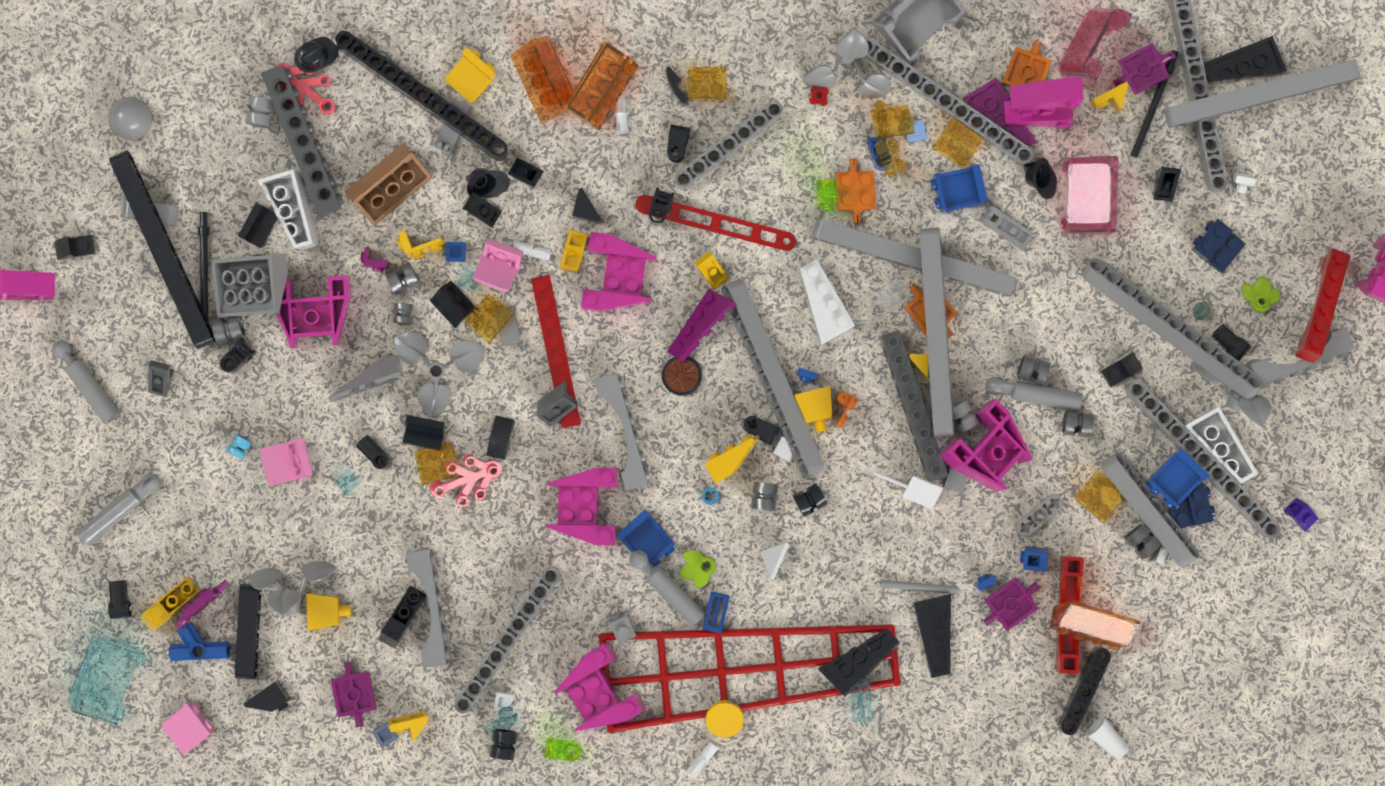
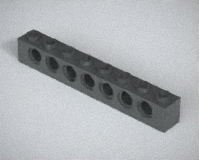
M280 65L262 72L261 76L319 217H324L343 209L341 204H344L340 193H336L334 188L337 186L333 175L329 176L327 171L329 168L328 162L325 157L322 158L319 152L322 150L318 139L315 140L312 133L315 132L313 125L306 120L307 110L304 104L300 105L298 100L300 93L297 87H293L291 83L293 76L290 69ZM285 82L286 90L279 92L277 89L278 85ZM288 100L294 102V106L290 110L285 109V103ZM295 118H300L301 125L298 128H293L292 121ZM302 136L308 137V143L305 146H301L299 143V139ZM309 154H314L316 157L315 162L312 164H308L306 160ZM321 171L323 178L321 181L316 182L314 174ZM324 189H328L330 197L324 200L321 197V192Z
M897 330L879 337L926 479L932 482L947 477L948 473L944 461L939 455L940 450L936 438H934V432L900 331Z

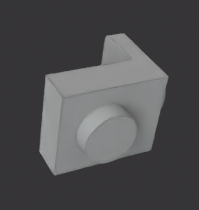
M619 611L611 615V618L608 620L618 644L636 637L626 612L622 613Z

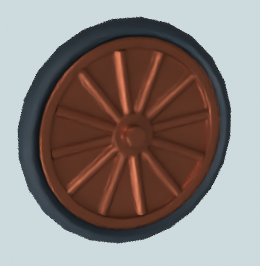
M673 357L663 367L662 382L665 388L672 394L678 396L689 395L701 384V368L690 357H687L683 362Z

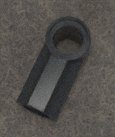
M1221 324L1211 335L1225 349V352L1238 361L1251 349L1247 341L1237 337L1224 324Z
M366 435L358 442L356 447L372 462L375 468L386 470L391 467L392 457L369 435ZM381 456L386 458V463L383 466H380L378 463V459Z
M127 580L109 581V618L131 617L132 610L129 608L131 607V602L128 600Z

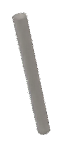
M881 580V588L958 594V586Z

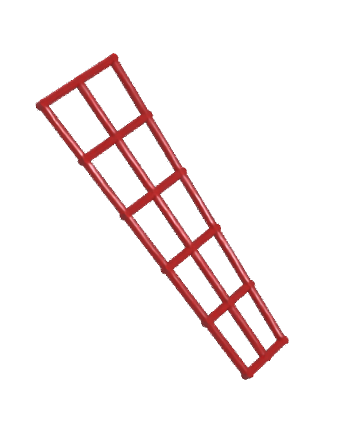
M886 624L722 629L721 634L709 630L635 632L636 637L629 640L657 639L660 674L610 679L609 663L603 666L602 669L612 686L661 682L664 716L615 725L610 724L607 725V731L614 733L705 718L708 709L676 715L671 714L668 682L671 680L718 676L720 700L728 701L726 675L776 670L778 698L737 704L742 711L841 696L842 694L836 688L786 696L783 670L825 666L836 657H840L838 634L876 633L887 629L896 638L895 626ZM600 633L598 636L599 646L606 643L607 640H616L614 633ZM830 634L832 657L782 662L780 635ZM772 636L775 663L725 667L722 637ZM715 638L717 668L668 673L664 639ZM897 648L884 659L891 660L892 679L858 684L849 694L899 686L901 681Z

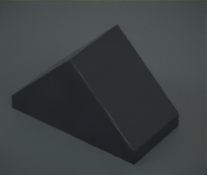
M1161 167L1156 170L1154 200L1173 202L1181 169Z
M580 188L572 214L573 218L596 224L602 223V219L583 188Z

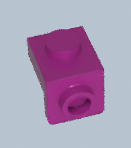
M365 247L364 252H361V263H363L365 268H372V272H384V269H389L388 260L370 259L371 249L369 247Z

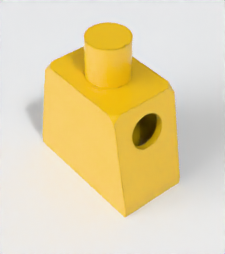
M830 386L794 394L806 424L813 422L816 433L826 431L825 419L832 418Z
M316 593L306 594L307 631L341 624V617L352 616V606L341 605L340 597Z

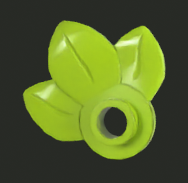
M1265 276L1258 278L1254 286L1246 283L1242 285L1244 299L1251 302L1253 310L1258 313L1268 311L1270 306L1277 303L1280 298V290L1271 289V283ZM1259 300H1262L1264 305L1259 304Z
M695 550L683 553L687 564L683 566L679 576L688 580L694 579L695 588L705 586L709 581V576L716 570L715 560L712 557L703 556L699 551ZM705 562L710 563L711 566L709 569L703 568V564Z

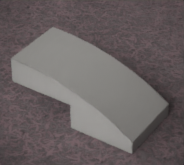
M515 306L496 309L501 346L519 344L520 337Z

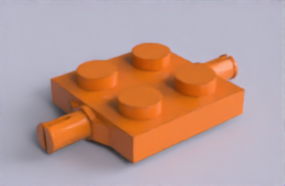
M1034 40L1031 50H1023L1017 47L1014 49L1002 84L1010 87L1044 81L1052 60L1046 59L1038 53L1042 44L1040 41Z
M857 158L849 159V171L835 173L837 211L853 212V224L861 223L860 212L876 209L874 171L858 170Z
M913 283L908 288L915 297L904 309L927 338L924 291H920L915 283ZM945 298L948 325L949 321L957 315V312ZM947 326L948 338H950L954 333Z

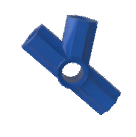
M193 622L184 625L177 631L184 643L170 644L168 649L170 661L229 658L230 655L229 641L204 642ZM198 646H201L203 649L201 656H198L196 653Z

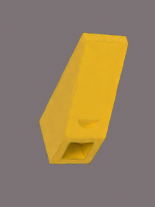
M750 434L741 439V444L736 446L733 443L724 448L726 452L720 455L719 452H716L708 457L709 461L704 464L715 484L738 471L759 440L758 435L752 437Z
M186 577L144 611L140 619L154 633L196 596L200 589L189 577Z

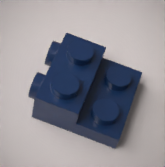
M1216 219L1215 221L1211 220L1205 226L1206 232L1202 236L1198 235L1192 243L1194 247L1191 250L1221 274L1246 243L1232 233L1233 230L1221 220Z
M1199 484L1179 504L1177 509L1174 506L1168 507L1169 514L1180 528L1214 521L1213 517L1216 516L1214 506H1210L1208 498H1211L1209 487H1205V484Z

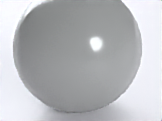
M125 97L112 105L108 121L112 131L117 136L126 140H136L146 135L150 130L152 113L148 105L142 100L135 97Z

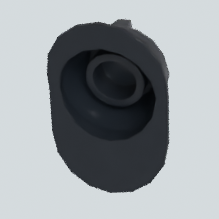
M318 37L301 45L295 53L294 61L301 71L312 73L333 63L338 57L339 49L328 37Z
M1040 158L1038 161L1025 164L1023 168L1025 170L1026 183L1036 188L1042 198H1052L1056 192L1057 177L1048 160Z
M477 168L466 176V181L468 182L467 193L469 196L473 192L481 198L497 197L506 192L510 185V179L503 171H488L484 168Z

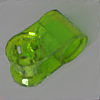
M546 738L544 758L575 761L582 754V747L577 742L558 738L557 740ZM572 747L578 752L574 756H571V752H568Z

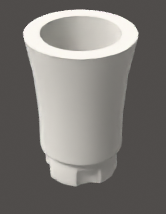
M1105 716L1098 718L1087 729L1085 735L1116 760L1127 753L1129 745L1115 731Z

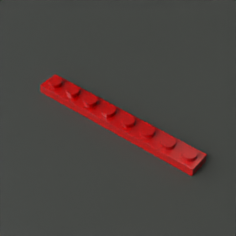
M550 274L531 278L553 387L555 389L565 381L567 383V394L576 400ZM578 407L560 419L562 428L581 424Z

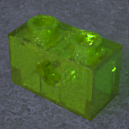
M837 179L817 180L815 184L816 208H821V211H830L833 207H836L838 203Z

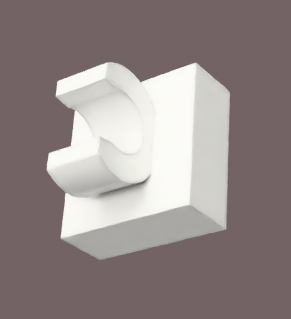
M1239 172L1233 173L1232 179L1237 183L1236 190L1239 193L1245 194L1247 185H1255L1256 178L1253 175Z

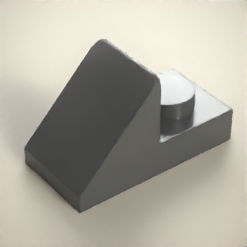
M151 360L148 369V392L167 397L175 370L170 369L168 364Z

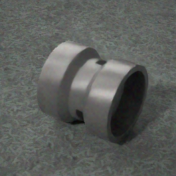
M394 303L396 315L393 317V323L412 324L411 312L413 311V304Z

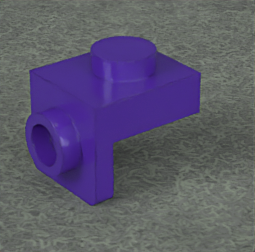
M1295 498L1284 509L1285 514L1290 516L1299 528L1305 532L1319 519L1310 506L1298 498Z

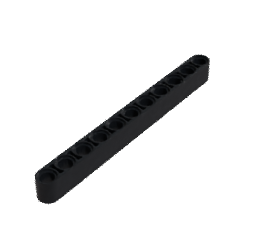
M340 31L337 33L335 41L342 53L494 160L503 161L507 158L508 148L502 139L350 32ZM344 39L350 40L346 45L340 44ZM358 50L365 51L361 56L356 55ZM373 61H380L378 66H371ZM390 71L396 72L393 77H387L386 75ZM405 82L411 83V86L409 88H403L402 84ZM420 93L427 94L424 99L417 98ZM435 104H441L442 108L439 110H434L433 106ZM452 114L458 116L455 121L448 120V117ZM470 125L473 129L470 132H465L463 130L464 127ZM486 136L489 139L487 142L481 143L479 138ZM497 147L504 149L501 154L494 152Z
M125 150L110 157L109 161L194 346L199 350L216 342L211 326L131 153Z

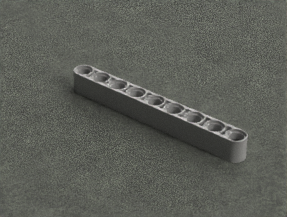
M546 568L457 697L454 703L457 712L467 713L474 706L559 581L560 572L557 568ZM549 570L556 573L554 581H549L546 578V573ZM538 586L543 587L546 591L543 597H539L535 593ZM528 602L532 603L535 607L532 613H528L524 609L525 604ZM517 618L521 619L524 623L521 629L514 627V620ZM510 635L513 639L512 644L506 645L503 642V636ZM499 651L502 654L501 660H494L492 652ZM482 667H488L491 670L490 676L485 677L481 674ZM471 683H477L480 686V691L477 693L472 692L470 689ZM461 699H466L469 702L467 709L460 707L459 701Z

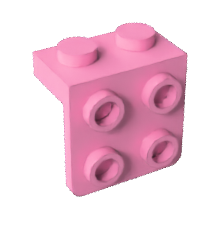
M488 238L482 258L473 274V280L508 292L519 270L524 252Z
M303 438L264 447L259 451L267 483L270 486L313 475L312 464L307 455V445Z
M192 701L183 705L178 712L162 723V728L182 754L188 753L215 732L212 723L202 715L199 706Z

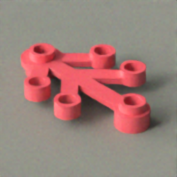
M279 63L275 66L283 65L286 69L289 68L292 76L305 73L298 67H290L287 63ZM321 75L317 78L301 80L293 76L291 83L297 87L300 93V97H298L300 105L304 104V93L319 105L322 113L326 115L334 113L336 109L335 103L331 99H323L309 88L310 86L318 85L328 87L331 84L329 76ZM323 78H328L326 84H322ZM280 83L281 92L286 90V83ZM292 100L286 102L285 105H290ZM327 104L331 105V109L329 111L325 110V106Z
M466 454L463 458L467 467L476 466L480 470L474 472L457 465L454 461H448L445 464L447 472L450 474L457 473L462 475V477L446 483L439 480L433 481L429 486V490L434 497L439 498L446 491L464 485L461 493L456 496L457 504L460 507H464L468 504L467 497L477 479L483 477L479 487L475 488L473 493L476 499L482 500L486 497L485 490L491 479L501 474L502 466L496 460L484 462L475 458L472 454ZM472 458V461L467 463V460ZM454 465V468L449 469V466ZM437 489H442L440 492L436 493ZM479 491H483L482 495H477ZM461 498H465L463 502H459Z

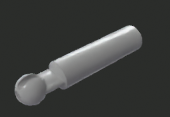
M63 340L55 342L52 346L53 355L66 362L65 372L104 424H108L117 418L121 413L82 360H74L71 356V346L69 343Z
M992 377L986 382V390L993 396L1006 394L1011 395V398L1014 400L1079 412L1082 403V393L1021 381L1008 383L1003 382L998 377Z
M152 473L144 475L135 486L128 488L79 529L77 534L86 545L91 546L141 504L146 496L159 488L160 479L158 476Z
M636 550L630 554L629 563L631 566L640 569L646 575L645 580L690 625H694L702 619L705 612L659 566H653L648 561V556L644 551Z

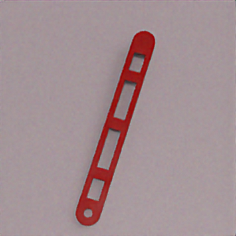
M639 196L635 202L637 211L649 215L653 196ZM676 202L671 203L670 216L666 215L665 218L668 221L784 251L793 249L796 244V238L790 232ZM681 209L712 217L710 226L679 218ZM652 213L653 217L662 219L661 213ZM721 220L752 227L751 237L719 229ZM761 231L777 234L775 243L759 239ZM785 238L790 240V243L787 245L783 243Z

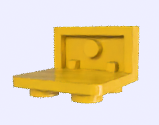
M466 47L461 52L463 55L461 60L446 75L445 82L469 103H474L497 75L494 72L496 68L488 61L484 63L480 59L481 55L476 50L472 49L470 51Z
M405 230L399 232V238L396 239L400 250L405 252L410 259L414 258V260L425 257L424 253L429 251L432 253L443 250L442 246H445L444 240L437 238L414 247L409 234Z

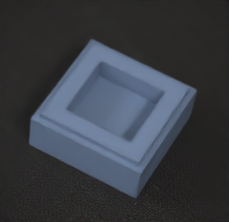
M387 722L372 731L381 748L399 738L397 733L390 731Z

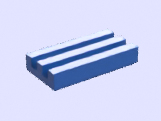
M711 591L702 630L722 633L729 595ZM717 597L712 624L707 626L713 598ZM721 598L725 599L723 605L719 628H716L715 624L717 620Z

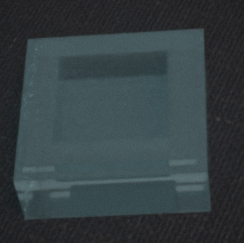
M466 268L457 285L474 294L480 282L473 280L474 272Z
M349 469L333 481L345 496L361 484Z

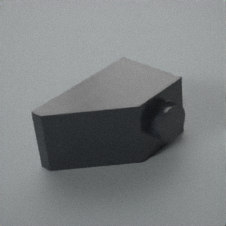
M278 680L243 703V705L248 708L269 712L278 709L280 712L289 706L287 702L291 698Z

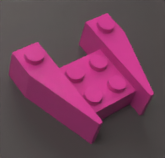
M1082 77L1059 78L1010 86V101L1003 102L1005 124L1057 127L1058 129L1068 128L1074 120L1073 109L1081 106L1084 100Z
M591 232L588 251L593 254L607 255L603 291L583 289L581 309L603 312L650 303L651 298L642 297L641 293L646 261L656 262V256L611 234Z
M1383 234L1372 246L1379 250L1375 257V261H1377L1375 267L1370 270L1368 279L1359 281L1356 285L1366 296L1385 303V234Z
M0 270V300H54L55 273Z
M350 276L327 277L329 296L294 299L293 280H286L281 307L277 316L291 348H298L297 338L325 335H332L333 345H339L352 296Z
M997 399L986 402L975 414L989 430L972 449L961 438L951 441L939 455L952 469L992 491L998 492L1006 490L1007 487L1000 479L1017 460L1020 463H1025L1033 458L1010 412Z
M597 467L548 482V486H559L558 524H546L547 528L594 545H615L616 526L597 525L598 487H617V468Z
M609 642L588 652L554 691L556 695L566 689L583 717L585 723L576 727V731L625 722L647 709L638 692L621 701L603 671V666L618 658Z

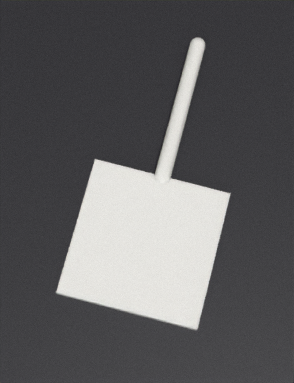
M876 471L873 473L875 476L906 488L902 496L903 498L933 509L944 488L915 475L912 476L907 485Z

